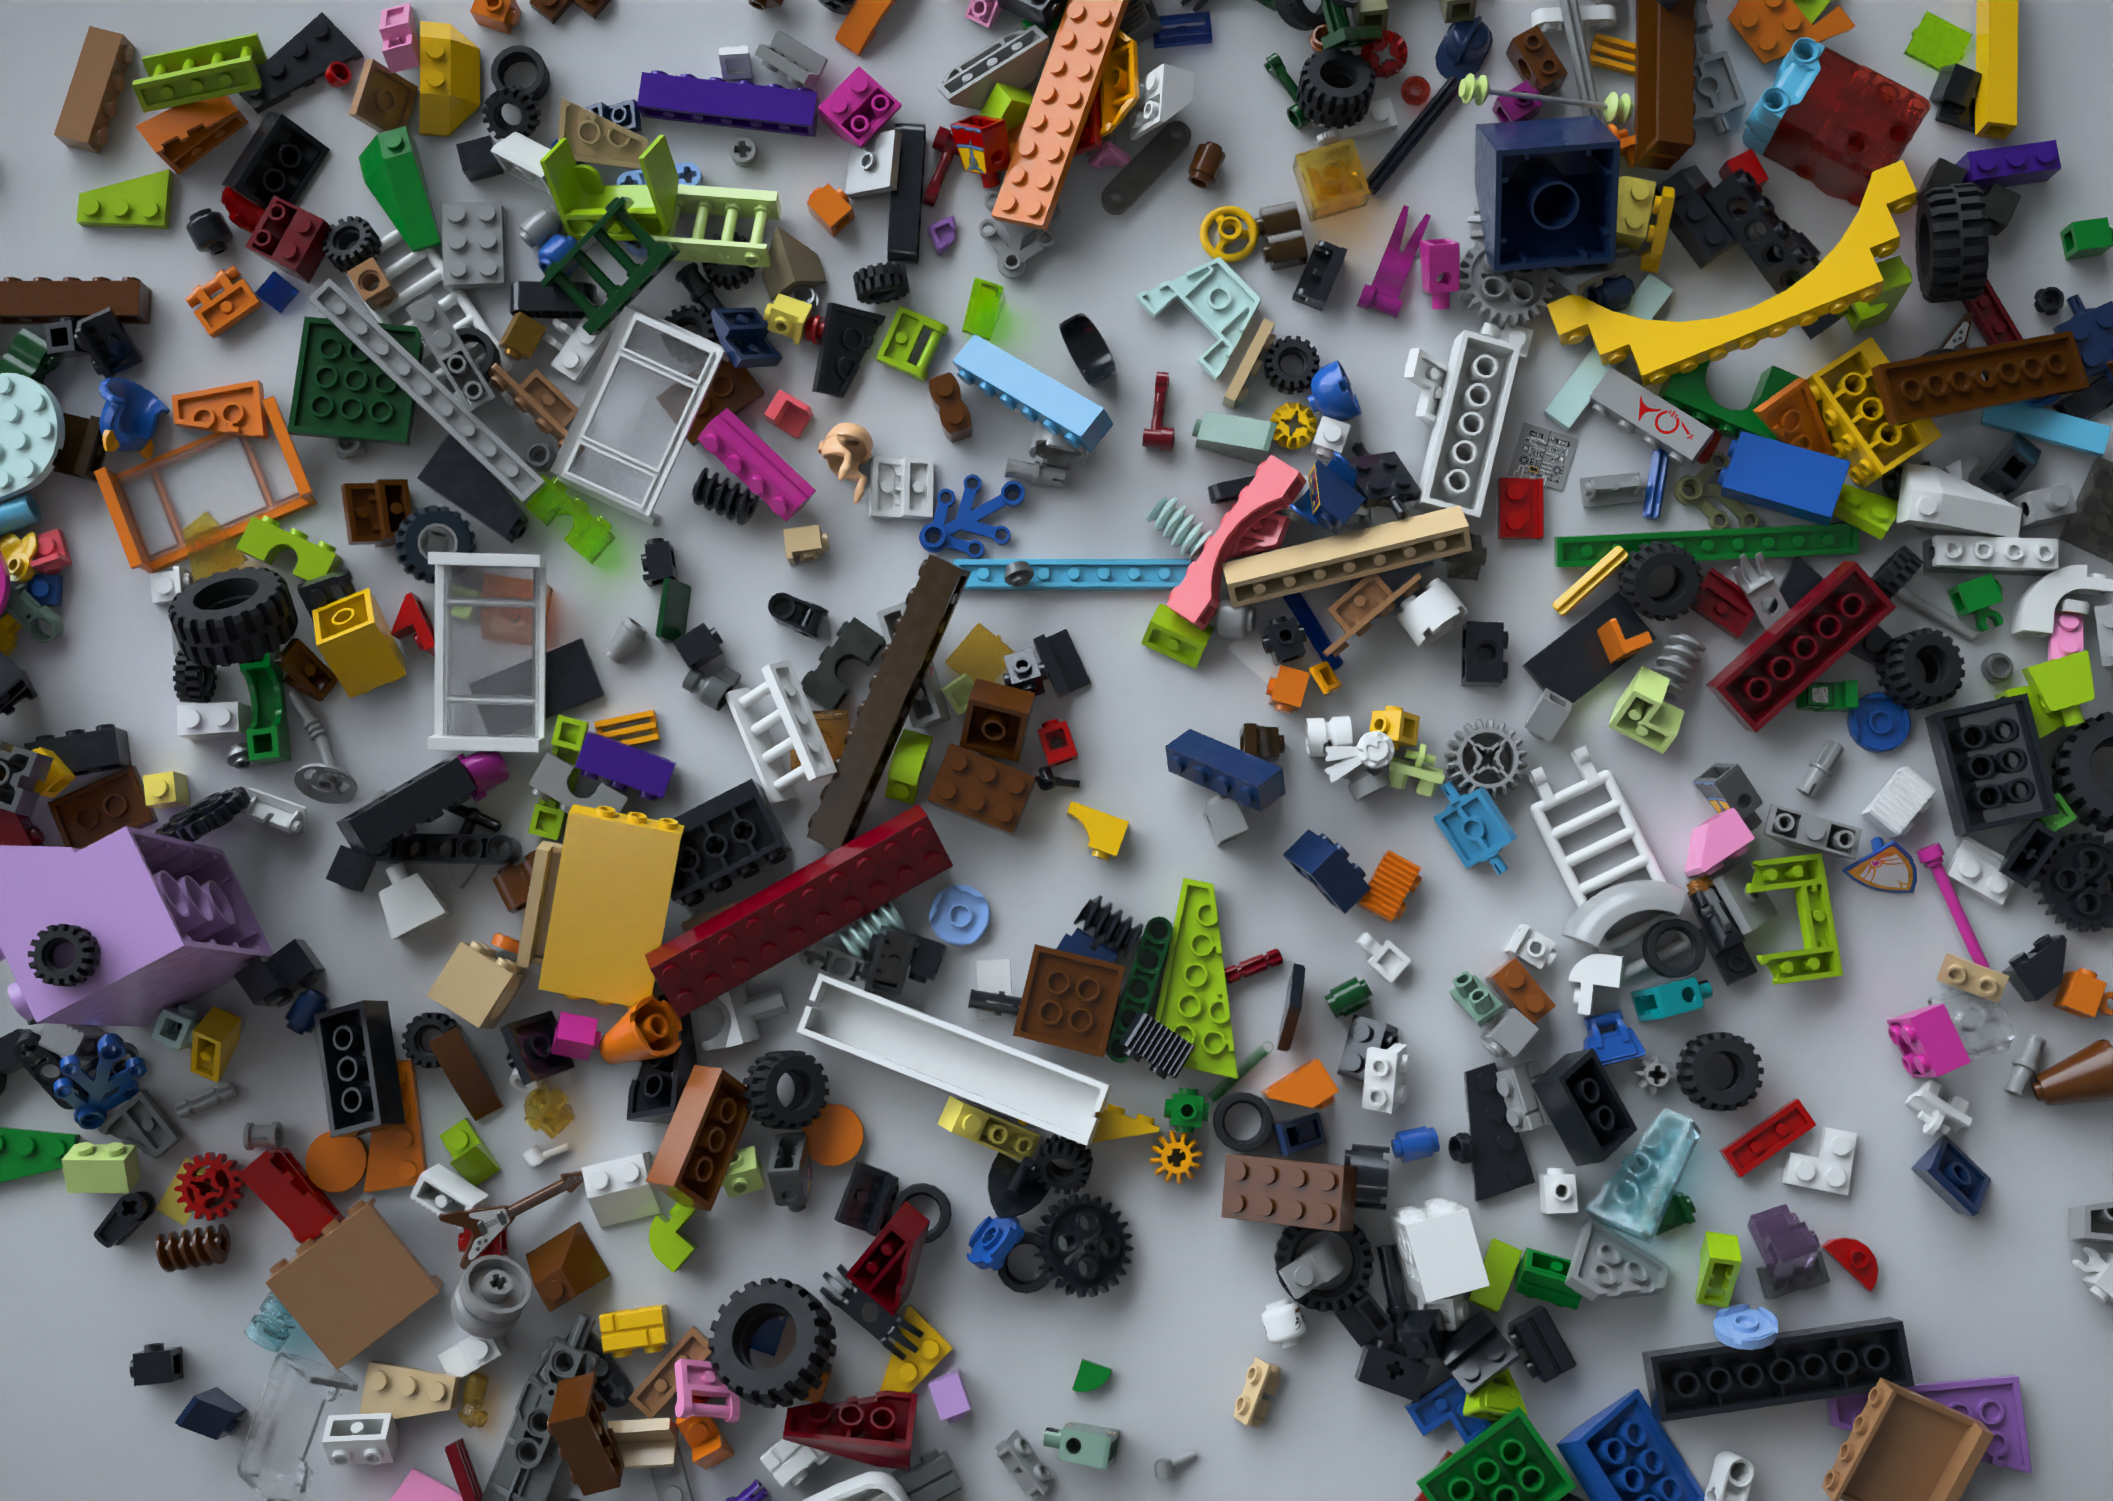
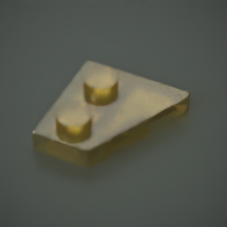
M205 512L182 530L194 583L200 578L212 576L213 573H222L229 571V569L238 568L248 560L244 553L236 549L237 545L210 512Z

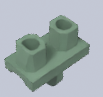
M1464 971L1453 979L1452 982L1455 988L1449 991L1452 998L1480 1028L1486 1022H1491L1494 1015L1502 1014L1506 1011L1503 1004L1475 975L1472 976L1468 971Z

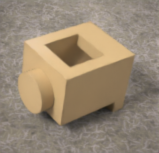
M819 525L783 529L786 558L790 565L796 564L795 558H800L801 561H813L818 559V555H824L825 551H830L828 534L822 533Z

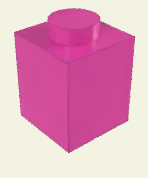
M561 1012L555 1027L551 1054L588 1061L592 1049L598 1050L601 1039V1032L596 1031L598 1019Z

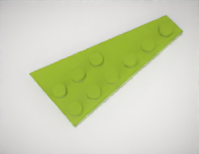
M1183 878L1155 1020L1195 1046L1183 1068L1238 1079L1214 884Z

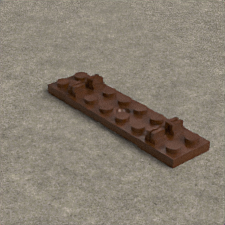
M2072 331L1884 363L1871 369L1889 427L2083 391L2090 387ZM1981 374L1984 375L1986 381L1982 379Z

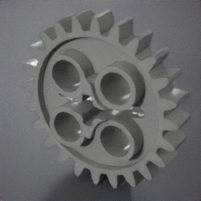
M1480 241L1476 242L1473 249L1470 248L1465 255L1466 258L1460 264L1459 278L1462 280L1459 283V289L1466 290L1461 299L1471 300L1467 309L1477 308L1479 311L1476 317L1480 318L1484 314L1487 315V323L1497 319L1500 328L1505 321H1508L1510 327L1514 328L1518 321L1522 326H1525L1529 318L1533 321L1536 320L1539 313L1544 312L1547 304L1553 297L1550 293L1555 288V284L1551 283L1552 278L1546 275V268L1524 269L1526 273L1520 270L1494 272L1487 262L1485 245ZM1486 289L1492 290L1495 295L1489 294ZM1515 294L1521 295L1524 300L1517 298Z

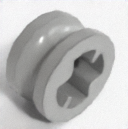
M739 137L730 145V154L736 165L749 167L756 162L758 153L751 139ZM741 147H747V150L751 153L747 152V157L741 158L740 154L736 152H741Z

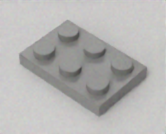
M502 201L441 203L443 285L445 290L506 288Z

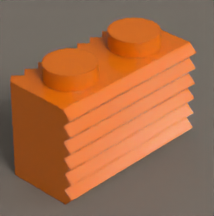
M1387 850L1368 883L1371 889L1358 901L1357 906L1387 923L1392 922L1394 918L1399 920L1407 907V903L1403 902L1409 891L1415 892L1422 879L1418 875L1421 867Z

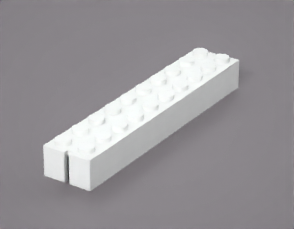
M819 973L809 1000L821 1003L819 1009L806 1006L796 1032L1083 1145H1091L1101 1119L1095 1116L1096 1112L1103 1113L1113 1087L1112 1085Z

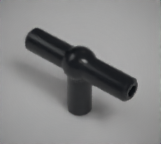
M460 805L458 807L452 806L448 809L447 807L444 808V810L464 818L458 834H472L476 824L494 832H498L501 829V821L481 813L475 807L469 808L465 805Z

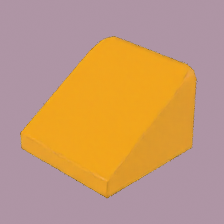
M1327 661L1309 668L1310 673L1325 697L1342 687L1341 682Z

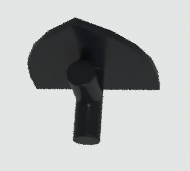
M998 1152L988 1174V1194L998 1219L1016 1217L1027 1213L1038 1206L1047 1195L1049 1190L1044 1188L1046 1182L1040 1184L1037 1181L1038 1176L1034 1175L1032 1168L1035 1162L1031 1157H1024L1020 1164Z

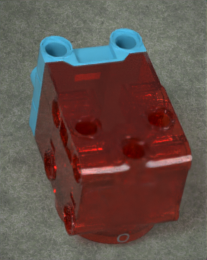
M1804 37L1795 41L1775 74L1773 86L1766 89L1760 100L1756 103L1745 122L1747 127L1742 139L1747 148L1753 149L1757 153L1795 172L1801 178L1812 181L1826 195L1847 200L1853 206L1860 208L1872 172L1899 161L1930 110L1931 104L1920 94L1864 65H1859L1811 38Z

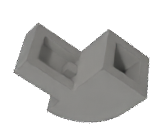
M1325 1238L1297 1255L1298 1259L1278 1272L1294 1299H1299L1323 1282L1333 1279L1346 1266L1330 1239Z

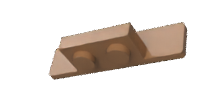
M495 363L488 372L491 377V383L499 391H506L513 398L514 405L521 412H528L536 420V426L547 435L550 433L558 441L557 445L561 448L568 433L565 427L574 419L579 408L537 368L519 385ZM581 445L576 458L585 450L583 445Z
M1419 572L1394 593L1377 573L1368 575L1326 609L1327 612L1343 629L1345 634L1322 653L1326 657L1331 653L1337 657L1349 647L1346 640L1354 634L1361 637L1373 627L1369 622L1378 614L1383 618L1397 607L1393 601L1403 594L1407 598L1421 587L1417 583L1422 578Z

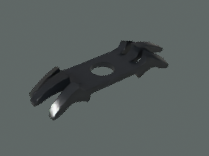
M842 1264L836 1269L849 1284L853 1285L851 1289L825 1271L822 1275L824 1279L839 1295L844 1297L840 1300L822 1286L820 1292L831 1303L848 1314L879 1340L886 1349L904 1361L907 1355L888 1340L889 1336L907 1349L917 1353L919 1348L897 1326L900 1325L919 1338L923 1336L924 1332L909 1323L900 1314L896 1313L892 1316L845 1276L848 1270ZM869 1302L876 1304L879 1309L877 1319L872 1322L866 1321L861 1314L863 1306Z

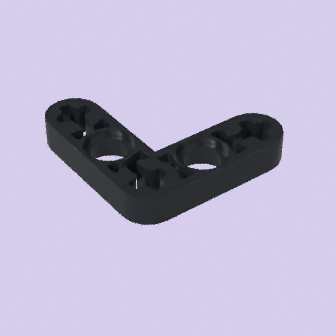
M33 1032L21 1035L14 1047V1056L53 1100L64 1109H74L65 1100L58 1099L54 1095V1082L61 1078H69L73 1081L74 1090L78 1091L77 1094L87 1101L89 1093L71 1077L64 1076L61 1073L60 1061L62 1058L58 1054L39 1045L41 1036ZM124 1042L125 1055L129 1054L130 1058L139 1057L138 1049L133 1044ZM25 1043L28 1046L33 1044L37 1046L35 1054L32 1051L26 1053L23 1051ZM38 1056L41 1060L35 1065L34 1063ZM99 1056L82 1067V1069L87 1073L97 1069ZM125 1060L115 1065L114 1072L111 1068L109 1078L126 1069ZM52 1064L58 1067L60 1074L57 1077L48 1078L43 1075L41 1069L45 1065Z

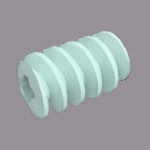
M1166 496L1149 512L1146 520L1148 522L1156 520L1154 528L1157 531L1165 528L1163 537L1167 539L1174 536L1171 545L1177 547L1183 544L1180 553L1184 556L1192 552L1189 560H1191L1202 550L1213 531L1210 530L1202 534L1201 530L1204 523L1200 522L1193 525L1192 523L1196 515L1193 513L1185 517L1184 513L1187 506L1184 505L1177 509L1175 506L1178 498L1174 497L1167 500Z
M891 901L888 902L887 907L882 905L877 908V914L874 912L868 913L867 921L862 918L857 919V928L850 924L846 925V935L839 930L836 931L852 956L854 955L860 960L865 959L863 949L865 948L868 951L872 934H879L881 925L891 928L895 927L903 931L906 930L903 918Z

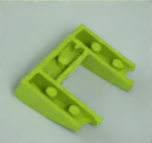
M1822 853L1752 861L1751 865L1755 867L1752 882L1746 884V894L1794 888L1804 949L1757 955L1760 965L1765 964L1774 978L1772 984L1778 985L1843 976Z

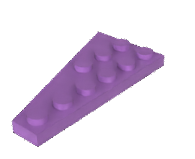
M2004 1375L1914 1384V1386L1904 1387L1982 1421L1994 1434V1437L1981 1461L2032 1474L2019 1376ZM1869 1392L1826 1398L1830 1425L1852 1431L1855 1418L1862 1413L1868 1401Z

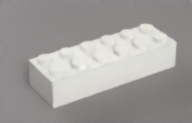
M1463 330L1454 339L1448 364L1449 367L1442 388L1443 392L1436 413V421L1433 425L1419 483V488L1422 492L1419 500L1415 501L1413 509L1430 513L1460 505L1469 525L1480 518L1521 346L1467 330Z

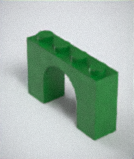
M1710 360L1698 364V367L1691 372H1678L1670 375L1661 386L1658 394L1660 398L1702 424L1718 429V432L1723 436L1739 438L1741 431L1776 440L1777 437L1752 410L1799 376L1772 365L1762 372L1750 404L1746 409L1742 410L1724 408L1717 404L1710 396L1705 381Z

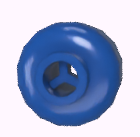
M553 235L538 251V265L541 271L544 273L550 264L555 261L559 262L578 241L571 236ZM577 262L565 275L569 277L577 269L579 263Z

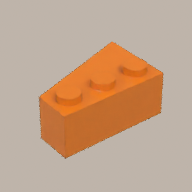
M228 95L174 106L135 127L156 154L179 175L249 122Z

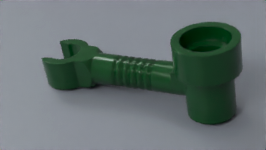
M1273 53L1266 58L1267 63L1264 64V67L1269 74L1278 79L1295 102L1294 105L1287 108V116L1293 126L1300 129L1308 124L1310 119H1307L1304 116V111H1300L1298 108V101H1296L1298 86L1287 73L1280 56L1277 53Z

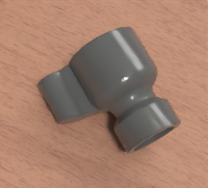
M725 665L713 676L707 678L703 671L693 667L686 675L682 688L690 693H698L699 700L715 711H720L727 703L725 693L733 690L734 686L739 682L741 674Z

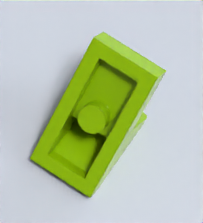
M464 1118L439 1135L454 1159L450 1164L475 1187L501 1170L468 1118Z

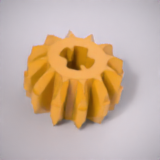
M1172 1130L1169 1131L1171 1142L1167 1143L1162 1135L1158 1137V1140L1164 1145L1162 1149L1155 1145L1151 1146V1150L1160 1153V1157H1152L1149 1161L1151 1164L1161 1162L1162 1165L1156 1168L1154 1173L1158 1176L1166 1169L1165 1182L1169 1183L1174 1173L1176 1174L1177 1183L1182 1184L1181 1173L1185 1172L1189 1179H1193L1194 1175L1188 1168L1190 1166L1195 1169L1201 1168V1164L1192 1161V1158L1201 1157L1202 1151L1191 1152L1190 1149L1197 1145V1140L1193 1139L1185 1145L1188 1134L1182 1132L1179 1141H1176L1175 1131ZM1175 1148L1179 1149V1153H1184V1159H1180V1165L1173 1166V1162L1168 1163L1167 1156L1172 1155V1149Z

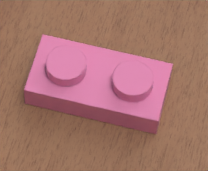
M2054 612L2053 633L2048 635V661L2083 651V615Z

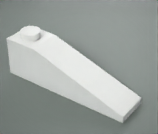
M1910 463L1903 464L1896 524L1993 537L2019 538L2022 508L1937 467Z

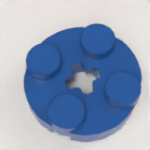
M988 1216L985 1218L969 1240L968 1245L972 1248L971 1255L967 1253V1259L981 1270L988 1268L994 1271L999 1270L1006 1262V1256L1013 1246L1024 1237L1025 1230L1020 1226V1220L1017 1217L1003 1219L996 1217L992 1219Z

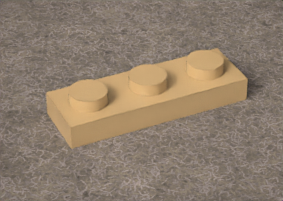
M1265 318L1263 319L1224 396L1223 405L1234 409L1237 401L1243 403L1250 389L1246 385L1250 375L1257 376L1263 363L1259 358L1263 350L1269 352V348L1276 338V335L1272 333L1275 323Z

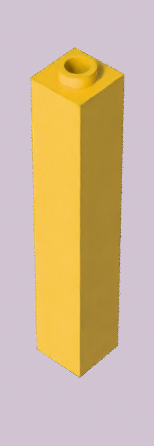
M1977 0L1976 72L1982 75L1975 90V137L2005 140L2017 126L2018 0Z

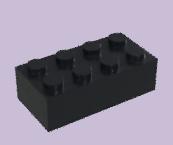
M458 757L442 760L337 821L336 824L354 854H366V856L373 854L374 856L389 848L388 841L391 839H404L416 832L417 828L415 825L418 823H431L443 816L444 812L442 809L446 807L448 809L452 806L458 807L471 799L469 793L477 788Z
M362 1000L314 1014L331 1138L356 1137L406 1124L388 1001Z

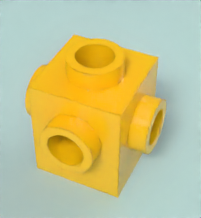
M1385 706V711H1372L1370 732L1381 731L1388 735L1393 741L1394 751H1399V746H1417L1420 716L1405 712L1402 707Z

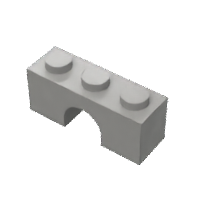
M546 752L528 785L534 788L531 793L545 801H548L550 797L561 803L559 808L566 813L570 811L573 804L596 809L598 806H608L616 809L617 813H620L629 796L604 782H601L597 791L590 797L584 798L575 795L569 786V778L575 766L550 752Z

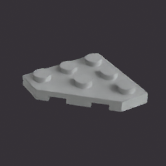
M1589 1216L1582 1223L1565 1285L1592 1302L1658 1295L1666 1286L1670 1267Z

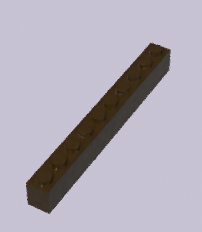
M929 555L928 559L922 562L918 571L919 580L916 587H913L907 595L906 610L894 625L893 631L895 635L891 644H888L883 650L881 656L882 665L870 680L869 689L871 690L868 697L858 707L857 722L845 737L844 744L846 747L842 756H839L834 763L838 772L833 774L830 784H827L821 792L820 800L822 802L818 811L813 813L808 822L809 832L806 837L832 850L854 840L967 583L970 571L933 555Z

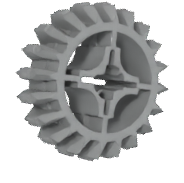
M1477 719L1474 724L1475 729L1471 724L1466 723L1463 726L1465 733L1460 730L1454 733L1458 741H1448L1447 745L1455 751L1444 753L1445 758L1453 760V762L1446 764L1444 767L1445 770L1454 769L1455 771L1454 774L1448 777L1449 781H1454L1457 778L1461 781L1456 786L1457 791L1462 790L1466 786L1468 787L1466 794H1471L1484 786L1493 801L1497 799V791L1502 797H1506L1508 795L1507 787L1511 790L1518 788L1514 779H1524L1525 775L1517 769L1527 768L1528 763L1519 761V758L1527 755V751H1518L1517 747L1523 743V740L1518 739L1514 742L1511 739L1516 733L1514 729L1510 730L1507 734L1503 732L1506 727L1505 723L1501 722L1497 729H1494V720L1489 719L1484 728L1482 720ZM1483 736L1493 738L1497 742L1492 747L1487 748L1479 743L1475 744L1471 739ZM1464 747L1469 750L1468 754L1473 762L1468 772H1466L1462 761ZM1504 748L1509 758L1507 773L1503 770L1505 767L1499 760L1500 753ZM1495 750L1489 760V764L1477 770L1483 759L1480 754L1482 753L1485 756ZM1484 772L1492 777L1496 776L1500 782L1484 784L1474 779Z

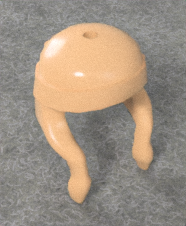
M845 422L838 424L827 433L824 441L820 442L817 452L822 455V458L827 459L829 468L838 475L839 482L843 479L858 482L854 492V504L862 499L867 482V477L859 471V466L866 464L870 460L874 445L870 433L865 428L854 423Z

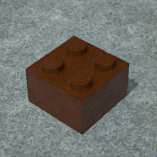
M976 678L968 699L959 746L1019 762L1026 740L1036 693Z

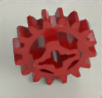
M207 1152L205 1158L202 1155L194 1156V1164L191 1162L183 1164L187 1172L177 1174L176 1177L182 1181V1185L174 1187V1191L182 1192L183 1196L177 1200V1203H187L184 1209L185 1213L195 1211L194 1219H203L206 1215L207 1221L216 1220L217 1215L220 1218L227 1217V1209L231 1211L238 1209L235 1200L245 1197L243 1193L239 1192V1189L246 1186L243 1181H239L237 1176L242 1170L234 1169L238 1162L236 1159L226 1162L227 1154L221 1153L216 1157L215 1152ZM210 1165V1168H206L203 1175L197 1174L202 1168ZM211 1181L210 1185L218 1191L211 1192V1187L207 1186V1184L203 1182ZM218 1198H225L218 1206L211 1207Z

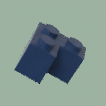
M1308 829L1283 854L1299 875L1314 884L1326 900L1344 914L1371 889L1363 879L1366 876L1365 872L1354 862L1351 864L1347 860L1350 856L1349 853L1339 843L1336 842L1334 844L1323 833L1318 836Z

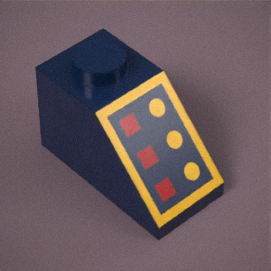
M1318 460L1308 474L1312 513L1321 527L1337 535L1359 510L1366 498Z

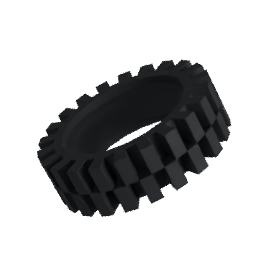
M1355 1223L1353 1231L1338 1232L1289 1226L1281 1233L1282 1236L1277 1241V1250L1274 1253L1275 1270L1282 1287L1297 1303L1319 1312H1326V1310L1338 1311L1341 1307L1352 1305V1301L1356 1298L1359 1299L1363 1295V1290L1368 1288L1370 1276H1373L1374 1271L1372 1268L1374 1255L1371 1252L1372 1247L1370 1241L1365 1236L1366 1234ZM1322 1231L1340 1235L1347 1242L1352 1253L1353 1265L1347 1279L1334 1289H1312L1299 1299H1294L1278 1271L1295 1261L1299 1245L1309 1235Z

